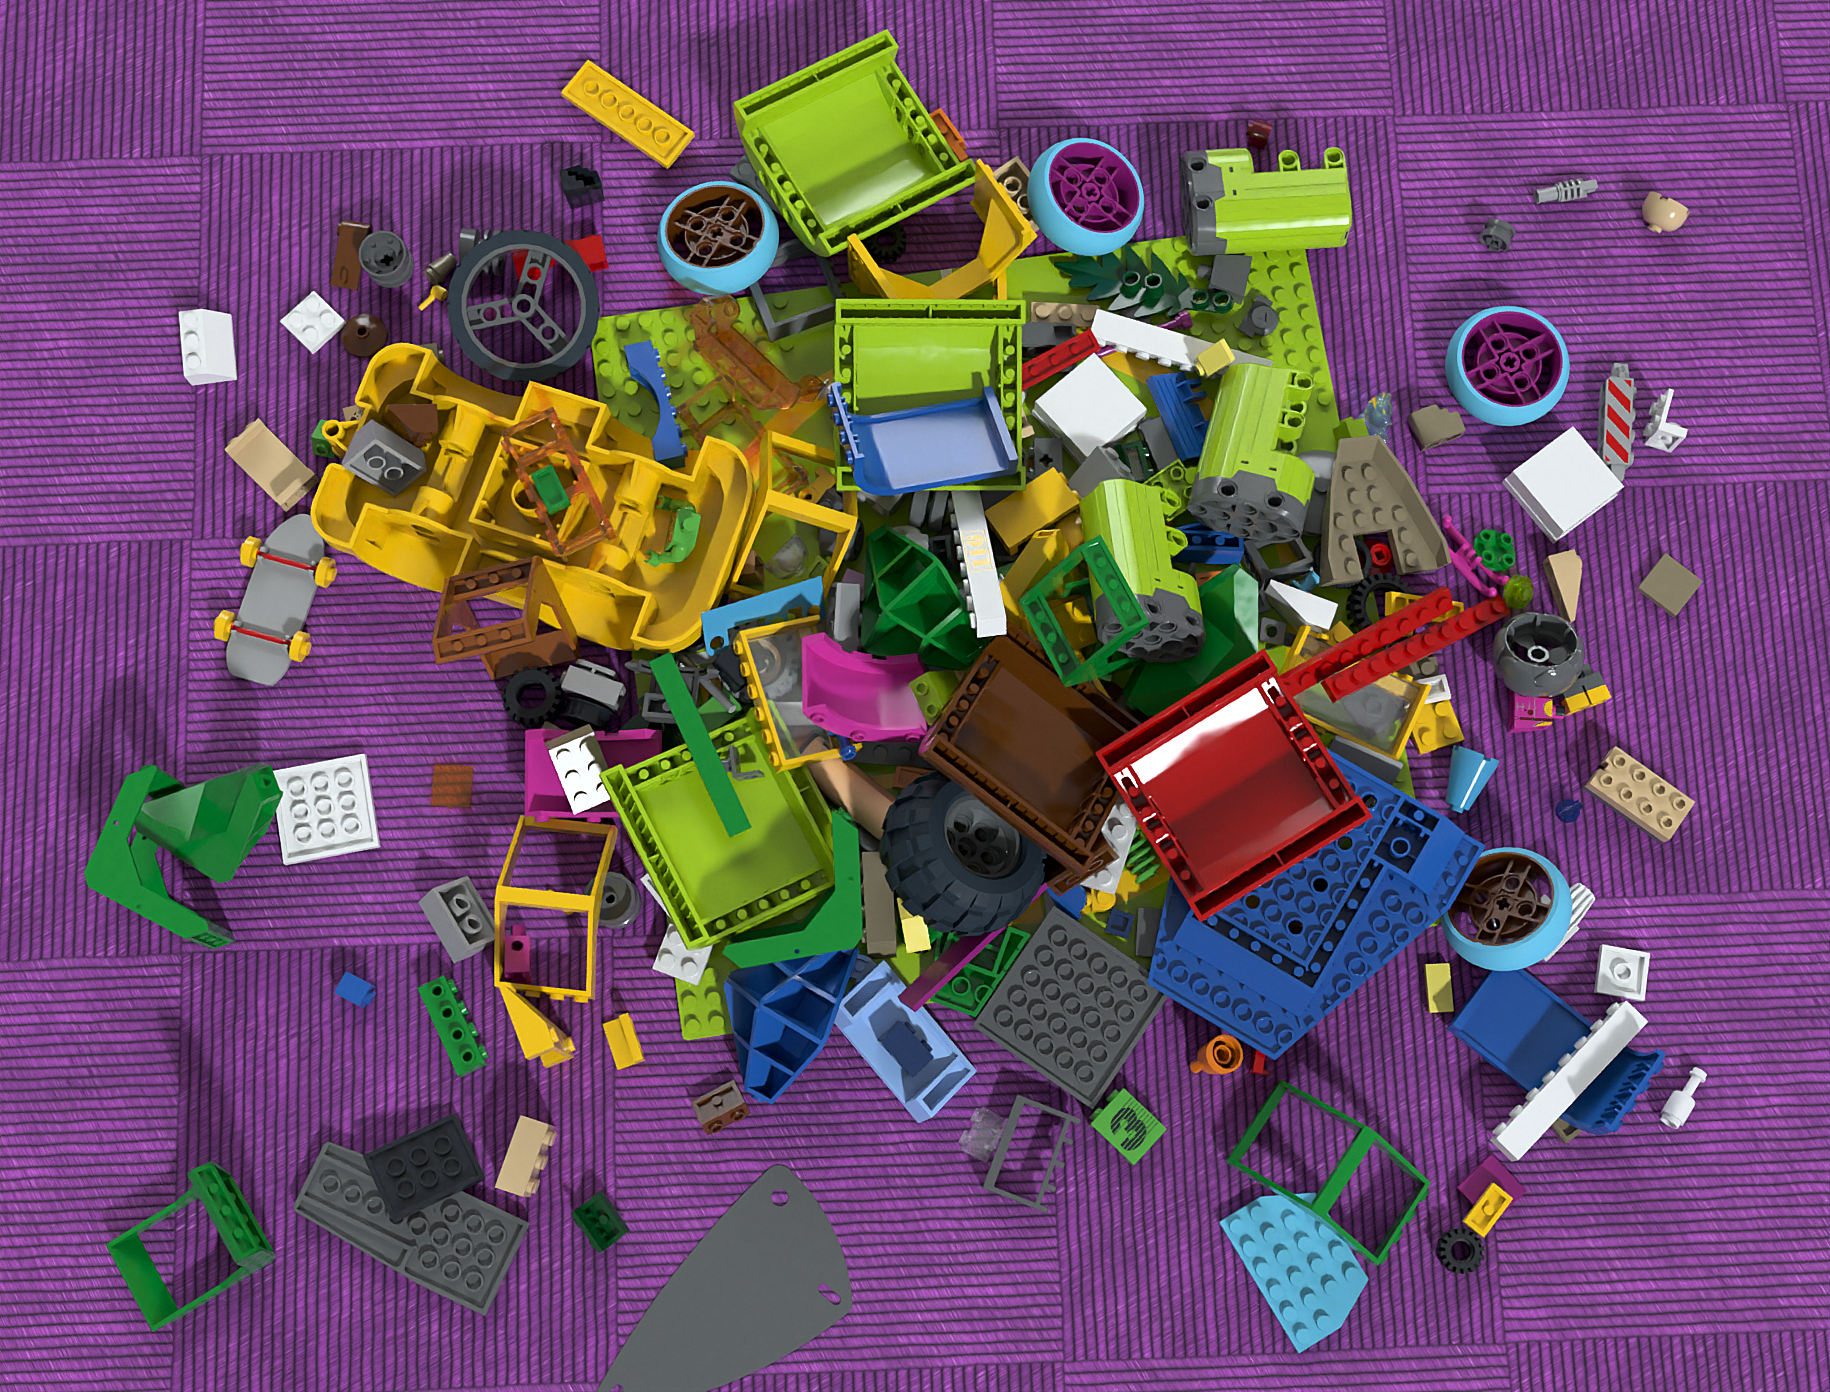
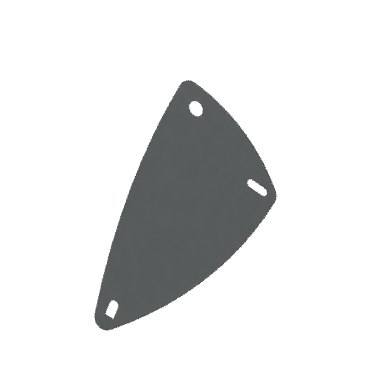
M775 1165L769 1168L697 1244L639 1321L596 1392H610L617 1384L623 1387L622 1392H706L745 1377L790 1354L828 1329L850 1311L853 1304L851 1284L837 1236L814 1196L787 1167ZM776 1189H784L788 1193V1201L783 1206H777L772 1202L771 1196ZM822 1283L826 1284L840 1296V1304H832L818 1291V1286Z

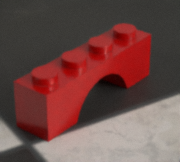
M591 234L583 239L563 241L581 256L591 272L609 268L601 235ZM518 252L512 255L518 282L520 281L528 252ZM551 259V263H550L549 269H550L553 265L557 264V263H556L554 260H552V259ZM531 268L528 272V277L531 280H538L541 276V271L537 268ZM526 283L525 286H524V288H525V287H529V286H534V285H531L530 283Z

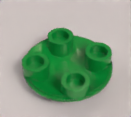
M1491 529L1482 530L1476 535L1473 549L1476 551V557L1481 556L1483 558L1480 562L1483 566L1492 571L1502 572L1509 569L1515 563V551L1511 535L1508 533L1502 534Z

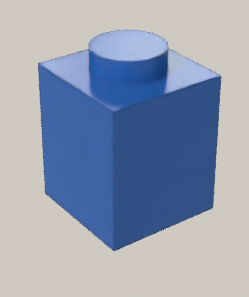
M346 971L334 993L365 1008L366 1004L370 1005L375 998L376 992L374 990L376 986Z

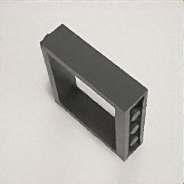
M799 238L778 245L770 268L814 252L807 248ZM814 253L833 297V303L774 323L758 282L756 281L748 287L770 342L834 320L836 299H847L845 292H840L841 282L838 275H833L832 273L834 267L830 257L826 258Z

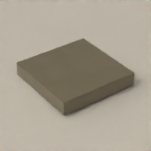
M1665 553L1637 587V590L1674 618L1703 581Z

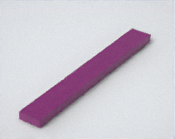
M1043 880L1032 902L1048 888L1045 880ZM1008 925L995 932H985L982 935L962 936L897 996L900 1002L916 1012Z

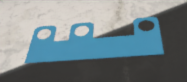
M818 576L701 613L706 653L712 656L729 648L727 629L764 617L766 626L770 625L771 621L776 617H781L786 622L788 621L787 610L802 606L803 618L808 617V609L811 606L817 605L821 609L819 621L823 620L826 613L822 577ZM716 636L723 637L724 645L722 648L713 650L710 647L711 640Z

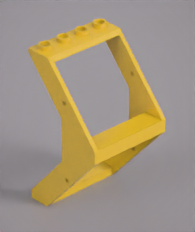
M767 430L762 435L760 441L759 487L749 527L723 593L729 595V598L735 601H742L743 599L764 594V592L737 585L736 583L767 510L838 533L832 558L822 579L825 601L856 528L858 519L857 491H843V513L773 491L772 448L835 468L834 451ZM817 605L811 606L807 611V616L819 615L820 607ZM802 606L787 610V613L795 615L796 619L803 618Z
M520 815L496 887L495 987L500 989V986L505 985L514 992H526L525 996L540 998V994L550 995L549 999L564 1000V996L574 997L573 1001L588 1003V999L595 1000L597 930L603 887L617 840L618 829L615 825L549 818V822H534V817ZM527 829L607 838L590 896L511 887L512 874ZM508 905L588 913L586 991L505 982V921Z

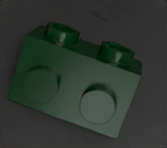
M602 1190L581 1207L571 1212L576 1225L582 1229L589 1239L590 1245L598 1253L611 1247L630 1231Z

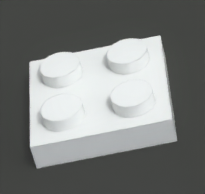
M315 291L308 295L280 321L312 354L318 351L346 324Z
M670 923L652 969L698 986L714 944L702 949L688 951L675 926Z
M1600 945L1594 993L1644 1001L1650 953Z

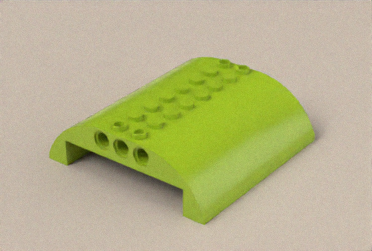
M888 29L733 103L738 132L757 176L796 236L807 248L819 256L829 257L847 248V237L853 233L861 241L975 183V163L971 158L962 163L959 162L894 60L899 46Z
M836 299L833 337V383H841L840 397H845L847 412L862 416L875 415L981 397L983 387L992 386L1019 458L1016 474L920 491L1026 490V467H1022V326L1026 324V300ZM833 422L837 491H863L857 486L850 465L846 463L845 449L843 445L841 446L839 440V430Z
M772 699L768 700L767 704L785 760L801 757ZM755 706L750 708L745 718L709 733L720 759L729 758V746H734L739 751L741 773L760 770L765 775L762 778L737 781L732 777L731 772H727L752 828L733 837H729L686 743L627 769H624L622 764L599 773V777L688 951L702 949L731 938L812 899L835 885L831 812L806 765L776 773L775 767L771 766L769 761L768 746L762 740L760 721H757L755 718Z

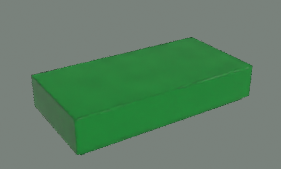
M552 464L530 474L550 516L572 505Z

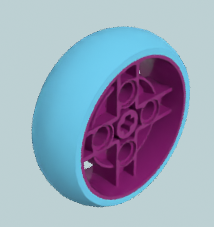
M1072 138L1056 143L1041 154L1029 176L1027 198L1034 221L1051 242L1068 252L1083 256H1099L1113 252L1126 244L1140 225L1144 211V194L1140 179L1130 162L1108 144L1089 138Z
M1516 306L1493 307L1470 317L1453 335L1445 359L1447 382L1457 402L1475 418L1500 426L1522 425L1545 415L1561 398L1568 382L1570 370L1568 351L1557 329L1536 312ZM1501 328H1506V329H1511V330L1518 331V332H1520V333H1522V334L1528 336V337L1531 338L1532 340H1529V339H1527L1526 337H1524V336H1522V335H1520V334L1511 333V332H1503V330H1502ZM1473 337L1479 347L1474 355L1473 370L1467 372L1464 363V351L1468 341ZM1491 344L1498 345L1500 350L1494 349ZM1522 353L1529 354L1531 359H1526ZM1547 360L1550 372L1549 385L1545 393L1541 395L1536 384L1540 378L1542 362ZM1483 373L1490 374L1492 379L1485 378ZM1514 382L1521 383L1523 388L1516 387ZM1485 391L1487 394L1498 399H1511L1514 405L1503 404L1494 401L1485 396L1482 392Z

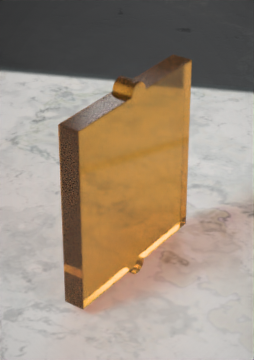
M452 763V765L434 764L431 806H443L449 809H453V807L471 808L474 767L457 766L455 763Z

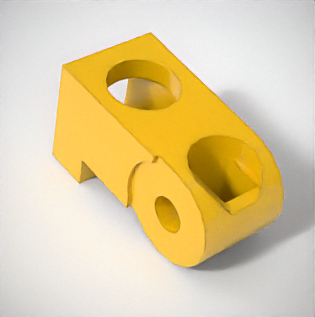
M822 465L815 471L817 479L809 487L800 491L799 499L817 504L827 489L836 486L835 477Z

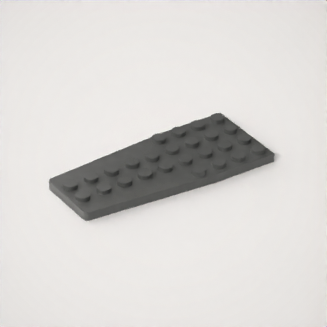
M332 1142L325 1143L293 1205L294 1211L417 1284L486 1316L531 1223L464 1191H460L392 1223L363 1158L364 1154Z

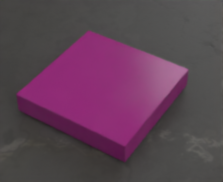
M1492 1154L1481 1162L1456 1187L1468 1202L1474 1206L1491 1183H1495L1513 1198L1501 1216L1526 1192L1523 1186Z

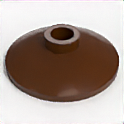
M360 314L352 317L347 321L342 330L344 347L349 353L357 357L374 356L384 348L387 342L386 326L378 317L371 314ZM366 330L365 335H359V332Z

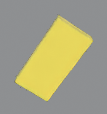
M1449 963L1425 964L1424 975L1428 1013L1453 1012Z

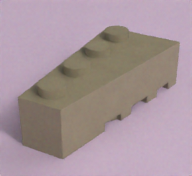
M879 851L862 852V861H860V875H863L861 898L864 897L865 905L862 906V920H866V928H863L862 943H867L868 957L871 959L897 958L893 891H891L884 876L888 870L881 863Z

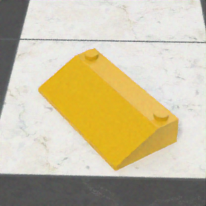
M505 985L499 987L526 1059L531 1060L540 1056L543 1066L549 1068L574 1058L572 1051L576 1050L571 1036L567 1038L563 1031L526 998Z

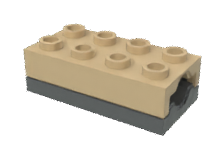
M1616 746L1607 751L1598 764L1600 769L1592 773L1582 787L1587 793L1660 844L1670 840L1695 803V801Z

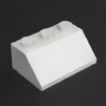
M206 309L180 311L179 321L184 377L193 386L237 380L232 315Z

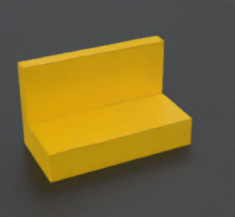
M629 1013L622 1014L618 1019L602 1024L617 1070L645 1061Z

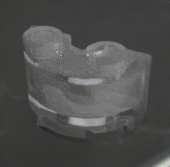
M982 1107L981 1110L975 1109L970 1119L974 1124L970 1131L964 1130L958 1143L962 1144L961 1151L986 1164L1003 1133L1007 1119Z

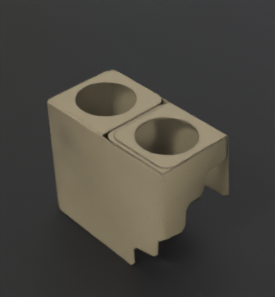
M1436 404L1417 410L1407 418L1420 452L1459 438L1466 431L1458 411L1450 413L1446 408L1440 410Z

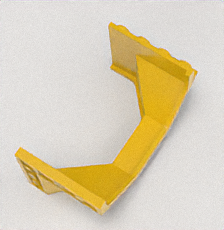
M978 159L975 170L974 199L970 201V205L983 222L985 230L975 260L928 287L879 268L860 239L853 233L847 237L849 277L860 293L878 295L883 299H963L995 280L1037 237V234L1032 229L1029 221L1020 212L1017 204L1010 198L1002 183L996 182L988 164L984 165L982 160Z

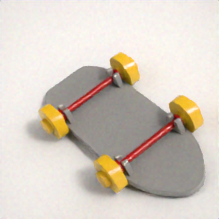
M298 514L283 522L271 533L263 547L261 539L249 536L240 547L241 564L254 567L237 618L234 612L223 610L216 617L213 624L215 639L228 641L226 650L227 666L229 672L235 677L273 686L285 675L292 660L302 662L310 653V634L302 632L317 587H329L331 582L335 580L337 568H335V559L325 557L324 539L315 530L311 516L307 514Z

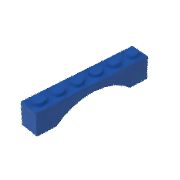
M651 340L624 346L625 359L631 378L639 382L650 392L660 411L659 425L651 441L654 460L671 470L685 467V457H688L686 444H681L680 438L683 437L680 424H675L674 421L677 418L675 406L670 405L668 401L671 399L669 386H664L663 383L666 380L664 369L659 367L657 363L660 362L658 349H653Z

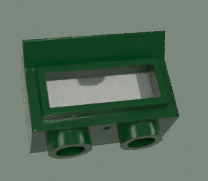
M1141 440L1114 445L1113 450L1118 453V459L1130 469V473L1137 483L1142 484L1154 476L1153 468H1148L1146 461L1149 459L1147 446H1142Z

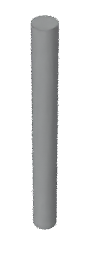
M682 650L678 651V660L685 667H698ZM700 679L699 682L729 713L736 710L735 704L710 679Z

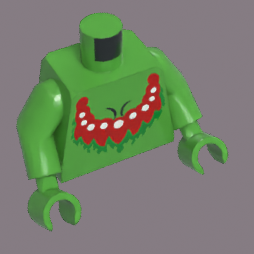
M664 495L658 496V498L663 499V502L660 506L656 505V508L667 512L673 511L663 552L658 554L651 549L647 550L646 554L651 557L648 560H644V562L653 567H658L661 562L663 564L677 563L687 559L695 547L701 515L696 513V508L692 502L673 500Z

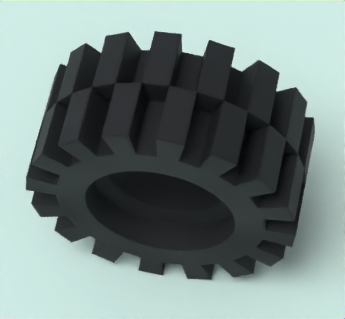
M898 222L867 237L866 247L868 253H871L873 259L877 257L878 262H882V259L885 260V263H889V259H892L893 262L897 261V256L901 258L902 253L906 250V231H904V227L902 225L898 226ZM883 234H890L894 237L895 243L891 247L884 248L878 244V238Z
M1457 1228L1450 1229L1442 1234L1443 1237L1439 1238V1246L1436 1247V1251L1439 1253L1437 1258L1441 1260L1442 1263L1440 1264L1443 1267H1446L1450 1272L1468 1274V1272L1475 1271L1476 1267H1480L1482 1264L1480 1261L1484 1260L1485 1256L1482 1255V1251H1485L1484 1246H1481L1482 1240L1476 1237V1233L1468 1229ZM1457 1241L1466 1243L1469 1248V1255L1463 1261L1456 1260L1451 1253V1248Z

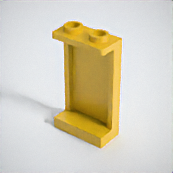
M1054 467L1026 484V490H1017L984 511L986 523L1010 556L1019 552L1018 546L1033 537L1036 531L1044 530L1073 510L1076 513L1080 511V496L1075 490L1071 491L1067 486L1069 483L1062 472L1058 473Z

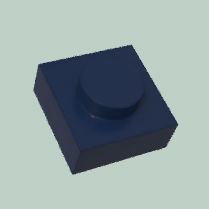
M1112 908L1104 932L1127 939L1135 916Z

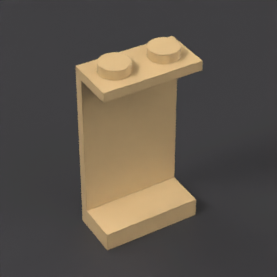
M259 418L255 422L249 423L245 427L244 432L238 437L231 439L224 449L285 512L320 482L315 473L310 468H307Z

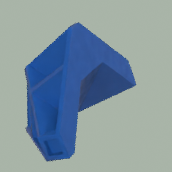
M856 946L852 949L740 968L730 972L723 986L744 1085L743 1090L751 1093L752 1098L761 1103L766 1101L773 1104L822 1051L831 1033L859 951Z

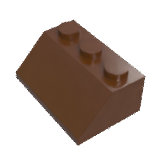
M388 404L381 416L382 422L396 435L418 448L427 447V444L431 443L438 433L437 404Z
M1102 830L1099 832L1090 849V852L1096 856L1083 876L1074 875L1052 857L1044 862L1043 871L1046 872L1044 880L1059 897L1120 858L1106 834Z

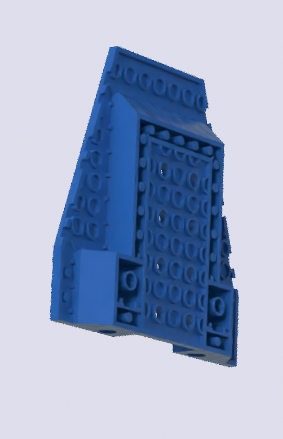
M1329 749L1327 751L1356 796H1360L1362 799L1366 795H1371L1376 800L1375 806L1368 808L1373 817L1341 836L1350 839L1351 848L1342 850L1338 846V839L1202 922L1198 920L1170 874L1147 982L1151 987L1273 1060H1276L1449 910L1486 847L1484 844L1466 835L1447 817ZM1320 878L1325 880L1327 883L1326 890L1324 892L1316 891L1313 887L1314 880ZM1250 895H1254L1259 899V906L1255 909H1250L1246 906L1245 900ZM1296 920L1301 923V933L1292 934L1289 931L1288 925L1291 921Z

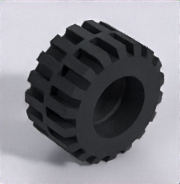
M525 666L521 672L518 669L515 670L513 677L508 676L506 679L508 684L503 685L504 694H501V699L504 701L503 706L518 725L521 724L524 728L531 726L533 729H539L538 726H543L545 721H552L553 723L557 720L555 716L561 714V706H564V693L561 685L552 673H549L545 668L541 670L538 666H533L532 669ZM533 686L544 688L546 698L539 707L526 709L521 706L520 699L526 689Z

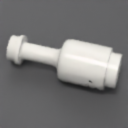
M1694 1067L1689 1072L1691 1078L1683 1091H1673L1662 1109L1660 1120L1667 1126L1678 1129L1680 1125L1682 1126L1694 1108L1695 1101L1691 1096L1698 1084L1705 1082L1707 1076L1699 1068Z

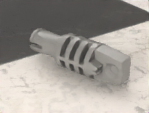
M1583 178L1557 182L1553 187L1535 189L1534 200L1536 204L1552 200L1560 203L1586 198L1587 193L1594 192L1598 188L1596 179L1583 181Z

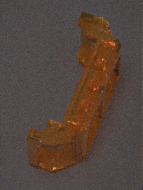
M730 294L705 297L699 301L689 316L690 325H694L695 340H692L693 349L759 411L790 409L796 403H809L816 399L826 385L816 375L808 374L803 376L798 383H792L732 326L740 315V306ZM719 304L717 308L714 310V320L711 316V310L714 305ZM716 324V332L712 333L710 330Z
M719 375L677 407L678 416L692 432L691 436L702 448L706 433L732 413H737L758 437L754 444L742 452L748 461L760 452L761 437L766 432V429L760 421L755 422L752 419V413L744 403L740 405L736 400L734 393L736 388L729 379L724 380ZM719 385L728 399V403L699 425L689 407ZM772 448V455L789 474L785 480L772 490L780 492L794 481L797 482L782 494L790 495L802 485L807 487L809 485V473L801 464L797 466L789 455L784 456L780 450ZM766 510L764 518L766 519L772 512Z
M553 407L501 431L504 440L500 441L506 454L511 453L519 467L515 471L521 483L526 481L528 489L525 492L530 502L535 501L538 506L535 513L540 523L545 522L548 527L545 533L556 557L561 556L563 561L567 562L569 561L568 555L603 538H607L608 541L617 538L610 520ZM543 419H548L556 433V439L529 453L519 455L509 436ZM560 450L565 451L578 478V483L564 489L568 498L570 499L580 493H585L600 523L598 527L564 543L560 541L547 515L545 504L539 498L526 471L527 466Z

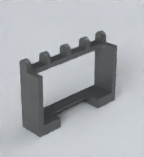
M1016 1095L982 1188L1047 1213L1049 1208L1040 1205L1045 1189L1053 1192L1056 1190V1187L1048 1184L1054 1165L1064 1168L1065 1163L1056 1160L1062 1143L1072 1145L1074 1141L1065 1137L1070 1121L1080 1124L1081 1119ZM1024 1104L1065 1120L1035 1203L994 1187Z

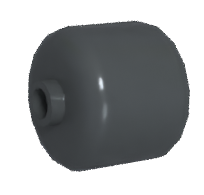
M857 519L854 534L842 561L854 562L861 553L865 532L863 522ZM820 527L817 533L820 553L824 557L830 556L832 558L838 533Z

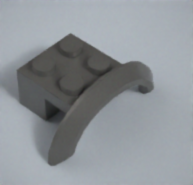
M633 659L625 663V667L630 670L651 675L649 693L644 695L642 717L647 722L677 724L649 662ZM713 665L678 667L695 705H697L700 679L716 678L719 676V671Z

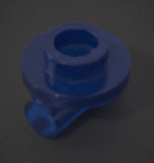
M1562 800L1556 806V816L1564 823L1574 822L1579 817L1580 809L1583 806L1579 800Z

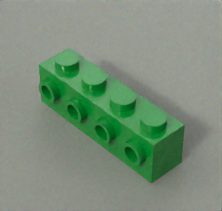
M443 975L417 988L457 1075L464 1077L487 1065L486 1058L489 1057V1054L484 1044L479 1045L476 1038L479 1035L475 1024L473 1022L469 1023L466 1017L469 1011L464 1001H459L456 992L459 990L453 978L449 980L447 976Z

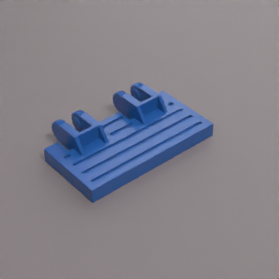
M1184 372L1149 377L1146 382L1180 461L1199 460L1210 421H1205L1198 404L1190 405V403L1202 401L1207 397L1205 391L1193 393L1191 390L1202 384L1200 379L1187 380Z

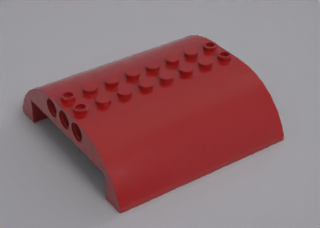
M1265 649L1252 655L1095 752L1200 922L1373 817L1361 797L1356 796L1279 677L1278 669Z

